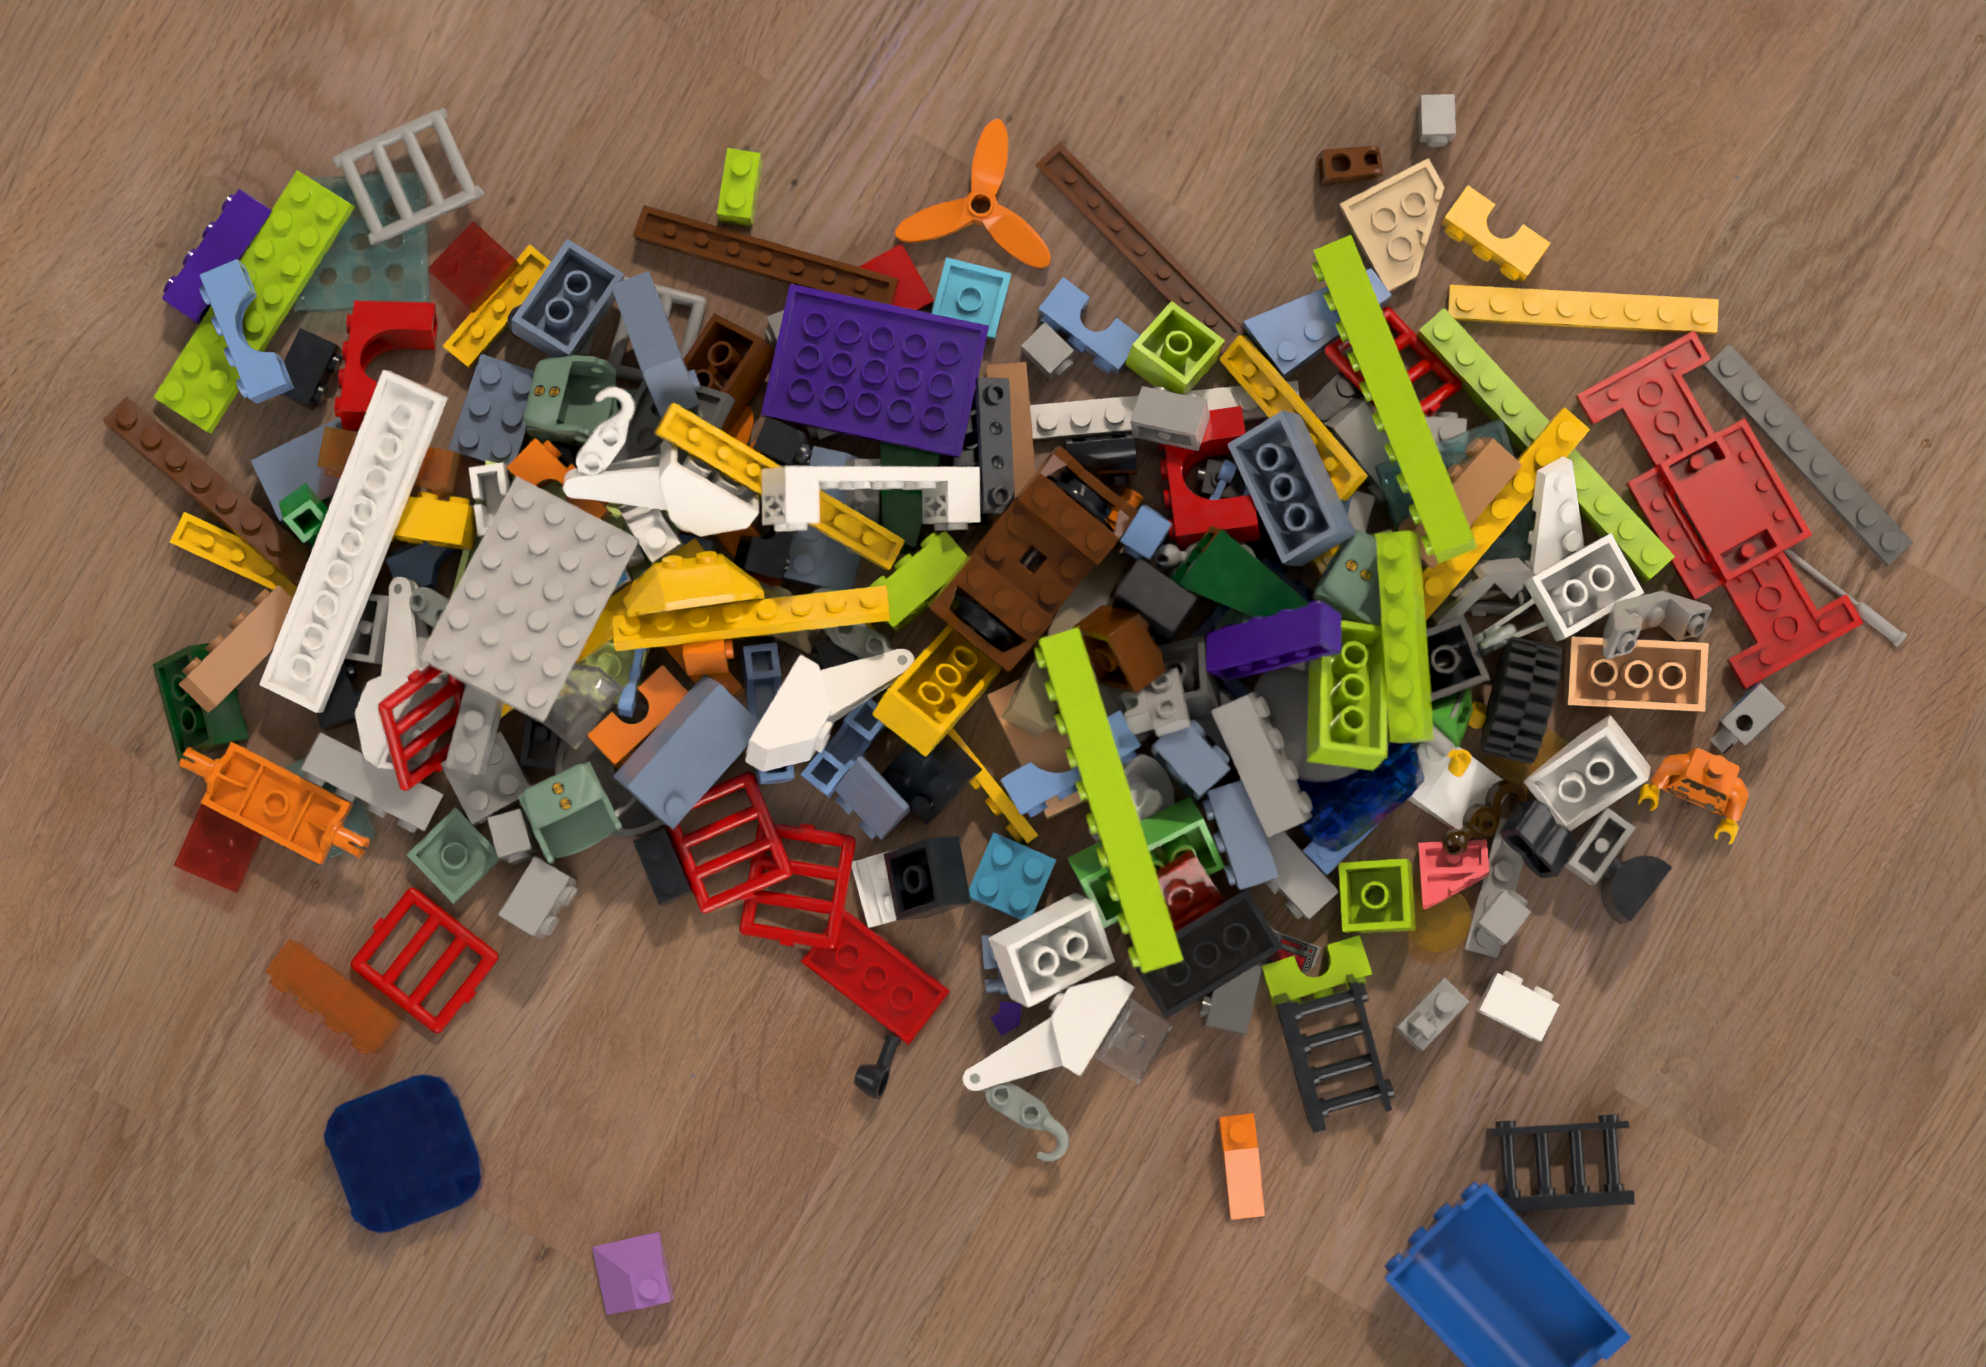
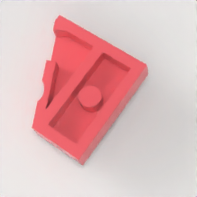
M1487 839L1469 840L1468 848L1460 855L1448 854L1443 849L1441 842L1418 843L1422 909H1429L1489 876Z

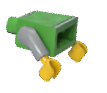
M1470 688L1431 702L1434 741L1422 742L1431 746L1442 757L1447 756L1451 759L1448 764V770L1456 777L1463 776L1472 761V757L1468 751L1463 749L1456 751L1453 747H1460L1467 725L1481 729L1486 720L1487 707L1482 702H1474L1472 704Z

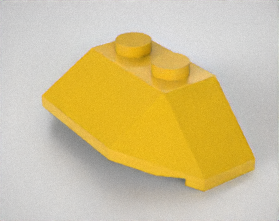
M704 551L692 558L683 559L681 556H667L662 559V562H654L625 596L623 606L627 616L630 617L640 614L763 599L764 591L756 579L723 554H717L714 551Z

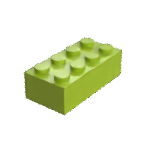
M1341 620V653L1309 661L1307 761L1374 770L1387 757V689L1382 626Z

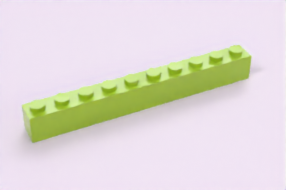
M1352 235L1313 250L1317 261L1311 263L1318 282L1326 281L1329 291L1323 293L1330 312L1338 311L1341 321L1335 324L1342 342L1349 340L1353 351L1347 354L1354 372L1361 370L1365 381L1359 384L1366 402L1373 400L1377 408V412L1372 413V417L1378 432L1386 431L1390 442L1384 444L1390 462L1398 461L1402 473L1397 474L1396 477L1403 494L1410 492L1414 504L1408 507L1416 525L1423 523L1427 533L1421 536L1428 556L1435 554L1438 563H1442L1477 549L1475 539Z
M1443 308L1418 331L1417 336L1461 380L1462 389L1523 454L1550 421L1449 312ZM1574 448L1566 458L1572 460L1580 516L1600 538L1612 534L1632 572L1645 584L1675 556Z
M1079 627L1038 640L1039 647L1034 649L1039 668L1046 667L1050 680L1044 682L1050 702L1056 700L1060 714L1054 715L1060 735L1067 733L1071 747L1065 748L1070 767H1077L1081 780L1075 781L1081 801L1088 800L1091 813L1086 814V819L1091 834L1098 833L1102 846L1096 848L1102 868L1108 866L1112 880L1106 882L1112 901L1119 899L1123 913L1117 914L1122 933H1129L1133 946L1127 949L1133 968L1140 966L1141 972L1144 973L1183 961Z

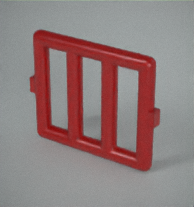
M1383 307L1382 312L1387 324L1399 335L1394 339L1398 351L1400 352L1409 346L1422 359L1407 370L1411 383L1421 378L1430 370L1445 383L1419 402L1424 415L1427 414L1430 417L1439 410L1442 402L1462 388V382L1390 307ZM1341 337L1326 346L1325 355L1363 394L1359 384L1365 381L1362 371L1354 372L1350 360L1342 353L1351 346L1350 341L1342 342Z
M430 665L422 671L416 669L407 676L408 681L380 701L377 706L397 781L402 791H409L432 772L436 771L439 773L443 770L440 763L447 760L451 741L411 772H409L407 761L456 724L465 691L462 681L447 674L449 681L395 721L393 709L442 673V671ZM453 696L455 708L403 747L400 735Z
M750 771L711 786L691 810L744 787L752 806L684 835L680 823L674 829L666 825L699 910L705 914L739 899H742L744 902L757 896L755 892L783 881L793 874L792 866L755 775ZM756 818L758 819L765 837L696 866L690 847ZM770 849L777 866L776 869L709 898L702 881L703 878Z
M774 823L780 838L841 847L838 867L789 860L795 875L835 881L832 901L760 890L755 892L756 897L743 903L739 931L745 936L780 941L779 944L795 947V944L835 949L839 942L856 839L848 834L816 830V826L801 823L800 827ZM760 824L757 826L755 841L765 837ZM767 851L752 857L748 881L762 875L763 869L771 871L777 868L774 858L766 856ZM757 903L829 914L826 935L754 923Z
M411 887L407 889L384 919L380 917L374 924L372 929L375 931L351 960L350 966L431 1032L439 1034L465 1002L469 1004L477 994L475 989L496 964L499 954L417 888ZM415 904L429 917L386 972L381 975L367 962L410 907ZM439 925H441L456 938L411 995L408 996L395 986L394 982ZM468 946L480 955L482 959L435 1017L420 1004L463 949Z

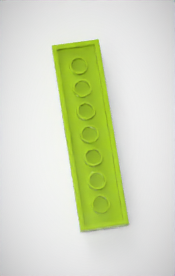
M298 170L276 202L272 213L240 259V262L246 266L257 297L249 304L245 311L243 333L248 344L254 350L264 352L355 208V206ZM212 305L154 395L155 399L210 434L213 433L237 395L239 388L236 379L240 378L236 366L231 367L225 356L224 348L228 347L224 335L219 336L212 323L211 318L216 316Z

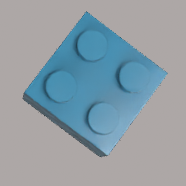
M993 832L969 887L970 897L976 902L1022 921L1034 914L1056 859Z

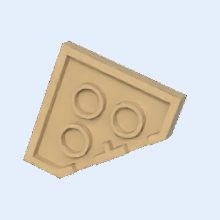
M1429 158L1339 205L1373 271L1389 292L1417 278L1443 194L1444 185Z

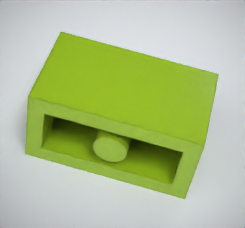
M727 148L717 215L721 223L753 227L763 167L761 153Z

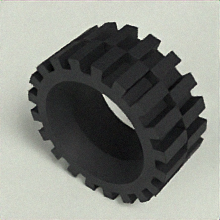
M1513 636L1509 638L1510 642L1506 643L1503 648L1501 660H1499L1497 666V673L1494 676L1493 687L1488 700L1486 720L1482 727L1480 751L1533 764L1541 747L1543 735L1548 726L1547 722L1551 715L1552 703L1557 690L1556 685L1560 675L1562 651L1559 647Z

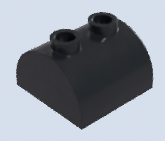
M1131 432L1064 438L1065 451L1095 478H1109L1110 485L1130 483L1129 476L1137 475L1135 438Z
M1465 616L1426 630L1431 702L1490 680Z
M1638 856L1623 862L1616 857L1601 876L1604 879L1601 888V899L1606 912L1619 924L1631 922L1671 870L1672 866L1653 856Z

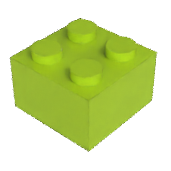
M1171 301L1132 344L1125 365L1154 387H1163L1172 393L1185 395L1191 391L1218 360L1225 340Z
M1392 859L1339 863L1342 931L1344 933L1365 934L1416 931L1413 873L1410 860Z

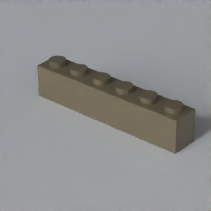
M1111 548L1102 561L1091 568L1053 615L1054 620L1043 632L1040 639L1072 629L1075 624L1101 605L1112 606L1114 598L1110 597L1114 587L1119 588L1128 571L1124 569L1128 557ZM1034 651L1002 719L1038 738L1046 729L1049 731L1053 729L1056 724L1054 715L1060 713L1056 711L1058 707L1057 701L1050 702L1044 682L1050 679L1046 667L1039 668Z

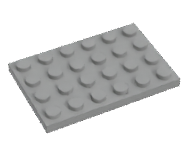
M516 476L420 654L419 660L544 723L633 555L639 539Z

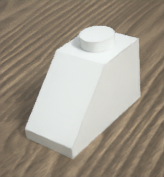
M626 504L618 508L633 535L639 539V544L652 563L661 562L664 557L670 556L684 546L661 509Z

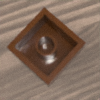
M1101 605L1072 627V629L1079 627L1089 662L1100 684L1138 693L1167 671L1162 660L1163 653L1159 646L1152 641L1147 631L1149 629L1148 623L1139 613Z

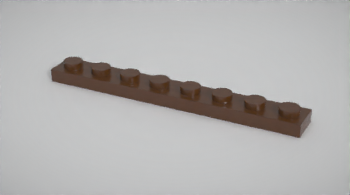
M1061 142L1055 145L1036 163L1035 168L1168 303L1173 301L1225 340L1220 356L1225 353L1238 335H1246L1247 331Z
M643 205L633 234L634 239L785 284H794L892 305L899 285L898 278Z
M127 396L103 419L104 425L298 587L311 555V551Z

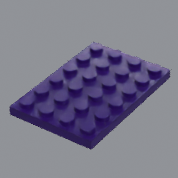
M790 284L761 416L961 459L976 390L975 378L979 376L989 325Z

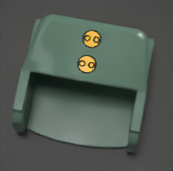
M572 355L559 358L547 357L544 360H540L535 367L523 416V421L528 426L526 433L542 441L549 440L551 442H561L583 447L595 428L601 422L611 418L615 397H606L601 402L596 401V396L602 390L616 388L615 376L617 370L607 361L594 356Z
M1354 529L1356 534L1338 546L1314 589L1313 597L1316 601L1324 602L1327 606L1339 612L1342 621L1381 626V623H1379L1382 617L1376 539L1363 531Z
M590 761L585 764H577L527 788L522 794L518 795L531 823L533 832L550 865L555 863L557 858L578 853L597 844L616 829L618 832L623 830Z

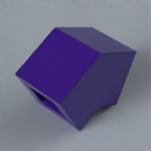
M1000 1002V1011L992 1016L991 1020L1001 1036L1020 1025L1022 1004Z

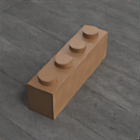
M1482 436L1481 438L1474 439L1465 449L1466 456L1461 462L1453 464L1447 470L1469 527L1522 466L1518 460L1491 437ZM1411 515L1401 523L1398 531H1412L1420 535L1421 563L1425 567L1434 569L1438 561L1435 554L1428 556L1421 536L1427 534L1423 523L1416 525Z
M280 585L271 592L265 588L252 600L251 603L255 608L248 615L242 611L228 624L232 631L225 638L219 634L205 647L209 654L202 661L196 657L182 670L186 677L179 685L209 713L274 649L293 598Z

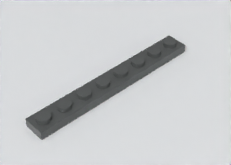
M1730 344L1703 367L1707 374L1886 567L1913 544V541Z

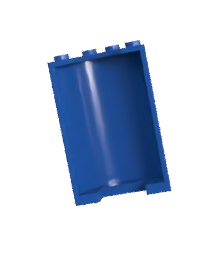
M1473 1181L1461 1192L1460 1196L1462 1198L1455 1204L1450 1206L1446 1202L1432 1215L1435 1221L1427 1229L1423 1226L1419 1227L1407 1239L1411 1245L1402 1254L1399 1252L1395 1254L1384 1265V1268L1387 1270L1384 1279L1467 1367H1593L1602 1357L1607 1361L1632 1338L1486 1182L1478 1185Z

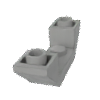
M1519 558L1477 561L1428 618L1426 630L1463 616L1477 600L1486 595L1488 589L1494 583L1512 599L1518 592L1526 588L1523 582L1535 576V574Z
M1664 591L1617 601L1614 603L1604 627L1603 656L1610 659L1631 653L1637 645V637L1640 630L1656 626L1663 628L1677 641L1700 636L1707 627V619L1712 608L1708 604Z

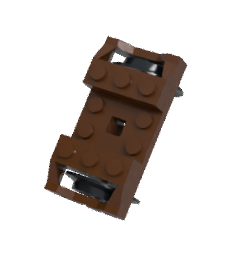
M1058 446L927 607L949 627L958 631L957 633L971 645L974 644L987 658L1006 672H1010L1054 620L1053 615L1094 565H1098L1107 555L1139 511L1107 488L1068 452ZM1109 507L1118 512L1115 529L1107 521L1112 513ZM957 587H958L962 592H964L968 597H970L973 601L969 600V599H968L967 597H965L963 594H961L960 592H958V591L956 590ZM999 623L1003 624L1007 629L1014 633L1018 638H1020L1023 641V643L1021 644L1012 634H1010ZM1006 644L1014 646V648L1004 653L999 651Z

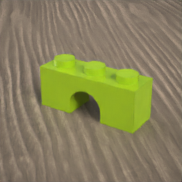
M1360 935L1324 946L1328 956V967L1319 977L1304 975L1298 968L1295 956L1261 966V973L1272 1006L1275 1005L1273 996L1287 993L1291 1002L1297 1001L1300 1004L1299 997L1313 994L1314 999L1334 994L1332 987L1343 983L1349 989L1346 975L1351 973L1358 983L1364 982L1366 984L1365 976L1372 975V971Z

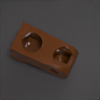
M1377 146L1323 149L1316 157L1320 187L1333 186L1336 183L1354 182L1355 180H1370L1384 175L1380 147Z

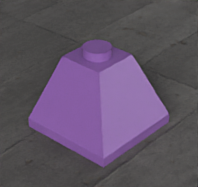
M660 1232L592 1247L606 1315L674 1300Z

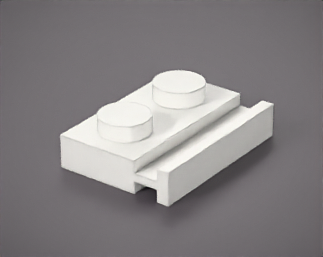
M885 853L852 862V870L868 928L896 921L883 855Z

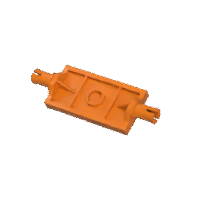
M231 742L225 755L221 759L216 760L195 751L191 747L184 752L183 755L194 760L195 763L189 759L181 758L179 766L205 778V783H207V791L200 802L205 806L318 864L324 863L333 845L349 852L358 859L365 853L366 850L354 845V843L361 847H368L370 840L344 827V822L354 803L235 742Z

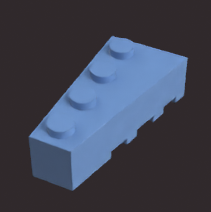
M1370 268L1366 272L1382 308L1389 302L1392 294L1372 268ZM1328 286L1243 321L1242 327L1247 331L1246 336L1284 379L1325 350L1326 346L1340 337L1335 324L1341 321L1338 311L1330 312L1323 293L1329 291Z

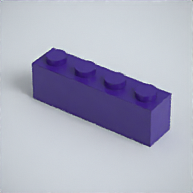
M238 189L235 195L231 194L226 198L221 208L223 212L216 222L212 221L207 225L202 234V242L197 249L193 248L187 253L183 260L184 267L177 277L172 276L163 289L165 294L162 299L198 325L211 307V304L207 305L200 293L199 286L203 285L200 274L236 259L240 261L272 213V210L241 189Z
M1314 601L1302 608L1280 610L1278 614L1272 616L1253 617L1249 619V622L1238 625H1223L1219 630L1207 632L1206 671L1227 682L1341 653V614L1327 606L1324 602Z

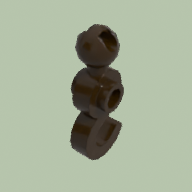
M1500 780L1494 783L1487 792L1485 805L1474 804L1469 807L1463 816V827L1461 829L1448 830L1443 835L1441 842L1443 849L1450 855H1460L1468 848L1469 839L1472 837L1480 840L1491 837L1499 825L1502 798L1510 793L1511 803L1509 809L1511 812H1514L1520 802L1527 801L1525 790L1521 785L1509 780Z

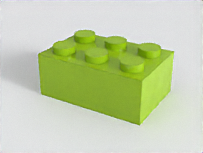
M943 531L940 535L936 532L929 535L920 544L922 546L920 552L914 557L907 554L894 566L896 568L895 573L887 579L883 575L869 586L887 585L890 621L883 622L895 635L928 608V604L967 558V555L946 531Z

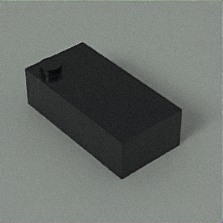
M1139 559L1115 592L1112 607L1141 614L1148 623L1149 629L1147 631L1152 641L1160 646L1173 641L1190 617L1197 598L1145 561Z
M1245 889L1175 933L1183 961L1144 973L1141 972L1140 966L1134 967L1164 1018L1168 1019L1282 949L1283 946L1251 894Z

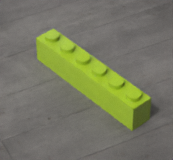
M1412 531L1376 534L1390 742L1402 744L1434 741L1420 535Z

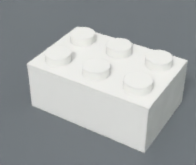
M1077 893L1067 896L988 938L1010 998L1028 1008L1115 962L1094 901Z

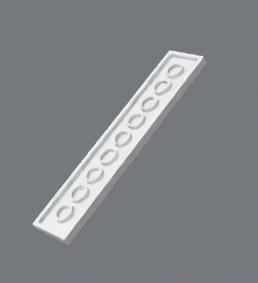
M383 370L264 671L260 686L316 713L324 712L448 399L447 397L389 370Z

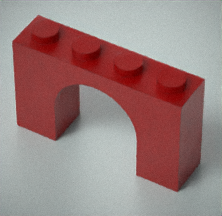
M354 300L353 313L347 314L346 331L349 334V341H344L342 346L343 361H346L345 369H340L338 375L339 389H342L341 397H336L334 404L335 417H340L343 431L360 430L378 384L377 381H374L365 374L368 365L374 358L394 349H436L439 321L435 303Z
M1242 406L1209 410L1210 418L1199 451L1158 443L1159 451L1165 450L1166 460H1160L1163 481L1169 480L1170 489L1164 490L1166 510L1173 509L1174 519L1168 520L1173 523L1169 529L1170 540L1177 539L1180 551H1185L1189 545L1200 541L1211 526L1222 529L1236 542L1243 541L1245 543L1260 540L1256 506L1251 495L1210 500L1195 495L1185 485L1188 473L1198 462L1213 456L1232 454L1227 444L1246 433Z

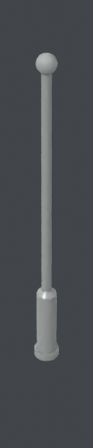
M1789 548L1784 551L1785 555L1839 597L1847 594ZM1848 595L1863 620L1891 640L1895 647H1898L1903 642L1907 633L1901 632L1864 602L1858 603Z

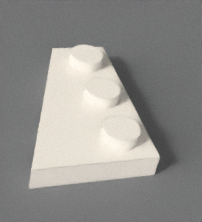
M1564 456L1539 469L1536 475L1532 510L1536 512L1534 530L1529 531L1528 543L1532 545L1531 558L1525 560V565L1535 575L1585 547L1572 460Z

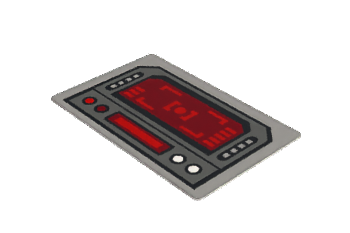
M1273 930L1283 948L1257 963V965L1263 966L1295 956L1299 970L1305 974L1315 966L1321 947Z

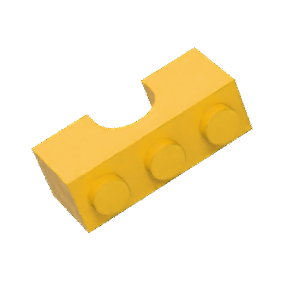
M1467 186L1441 224L1446 228L1444 230L1445 233L1457 242L1463 240L1473 247L1472 252L1480 259L1487 262L1492 260L1498 264L1500 272L1513 281L1519 279L1524 282L1551 243L1524 224L1510 238L1501 239L1492 235L1487 227V218L1496 204L1470 186Z

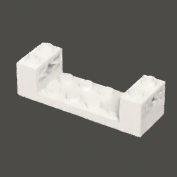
M778 467L762 469V525H774V531L807 530V524L819 523V490L835 488L839 490L871 488V490L901 488L902 490H922V524H934L935 531L968 530V523L980 522L979 467Z

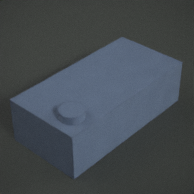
M647 271L611 285L641 371L661 419L670 403H675L684 409L699 405L700 403L695 391L701 389L694 369L687 371L650 272Z
M1282 410L1227 444L1282 564L1301 567L1356 534L1301 414Z
M340 417L251 460L279 521L284 525L288 526L282 518L279 501L305 483L310 486L326 507L330 506L359 431H343Z
M704 674L613 777L660 821L674 829L749 745V740L760 722L720 683Z

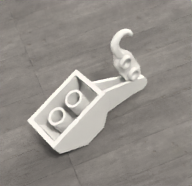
M607 388L596 396V401L601 402L606 397L618 398L622 403V408L616 415L601 422L578 452L576 460L578 468L568 471L564 476L563 489L567 496L575 499H590L668 510L670 520L679 529L685 532L691 531L698 536L749 527L759 513V495L666 440L661 444V454L611 463L626 441L628 424L635 410L634 401L629 393L619 388Z

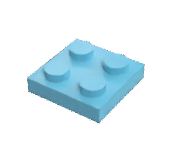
M946 257L932 314L989 325L987 339L995 340L1011 280V273Z

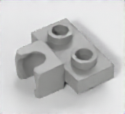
M1177 668L1164 672L1148 684L1146 690L1143 688L1138 693L1127 691L1121 694V699L1127 710L1124 717L1133 734L1155 729L1157 736H1161L1191 726L1182 680Z

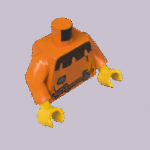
M1694 748L1685 754L1669 755L1663 760L1650 780L1652 784H1645L1640 788L1638 805L1641 804L1643 799L1650 798L1652 800L1649 810H1655L1659 804L1660 789H1663L1670 794L1720 816L1724 815L1726 818L1719 822L1714 837L1717 840L1720 832H1727L1731 835L1730 845L1734 842L1738 833L1739 826L1736 821L1741 819L1749 793L1743 780L1738 777L1740 771L1738 765L1727 761L1723 756L1711 754L1700 748Z

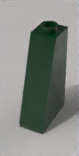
M880 442L881 467H939L942 455ZM902 488L881 490L882 527L906 540L899 553L908 554L909 550L917 552L924 525L922 524V490H902Z
M1213 526L1207 530L1170 578V580L1182 588L1252 617H1268L1278 614L1280 610H1294L1305 607L1309 603L1225 531Z

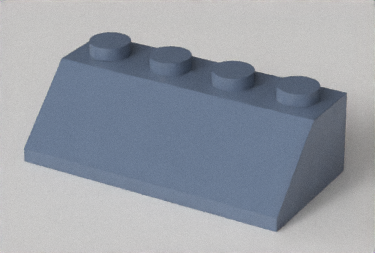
M813 446L809 467H846V459L861 458L848 453ZM838 488L822 490L845 504V490H839ZM808 524L807 530H798L795 539L791 543L789 552L790 564L784 574L786 583L813 589L831 588L836 591L854 589L861 556L859 554H849L845 546Z

